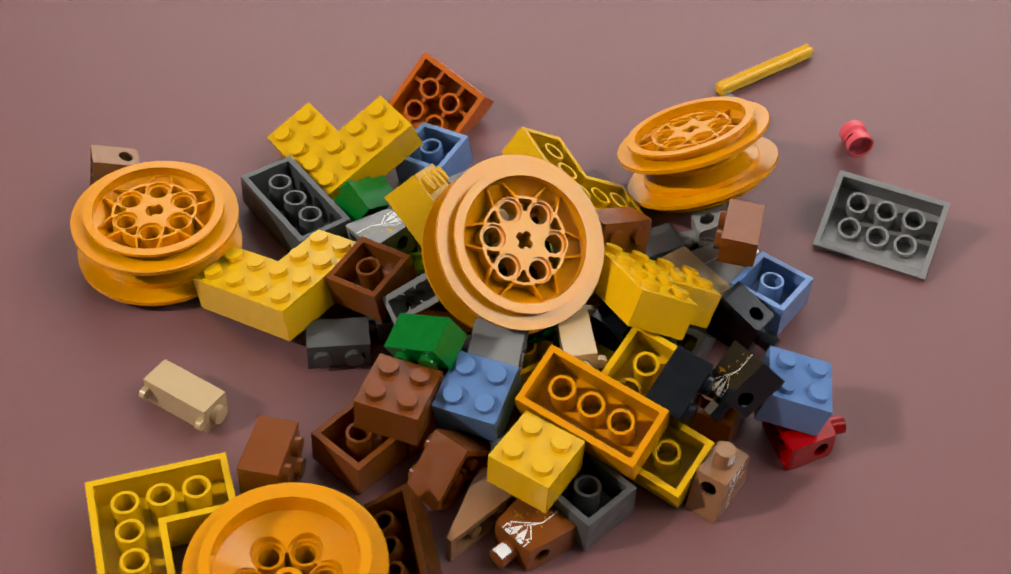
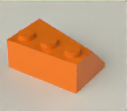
M424 52L389 104L415 128H418L422 122H426L464 135L481 121L494 101L439 59Z

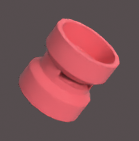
M849 121L839 131V136L842 142L846 144V149L851 156H864L873 148V139L867 133V129L861 121Z

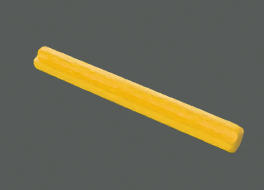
M808 44L799 46L718 81L715 91L720 96H724L727 93L736 91L811 58L814 50Z

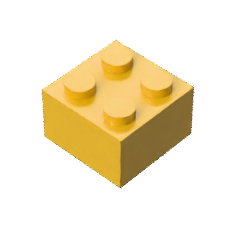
M526 410L488 455L487 482L546 514L582 468L585 441Z

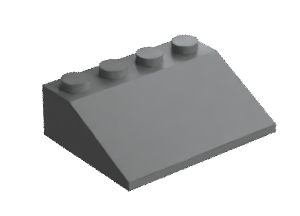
M840 170L813 246L925 281L951 203Z

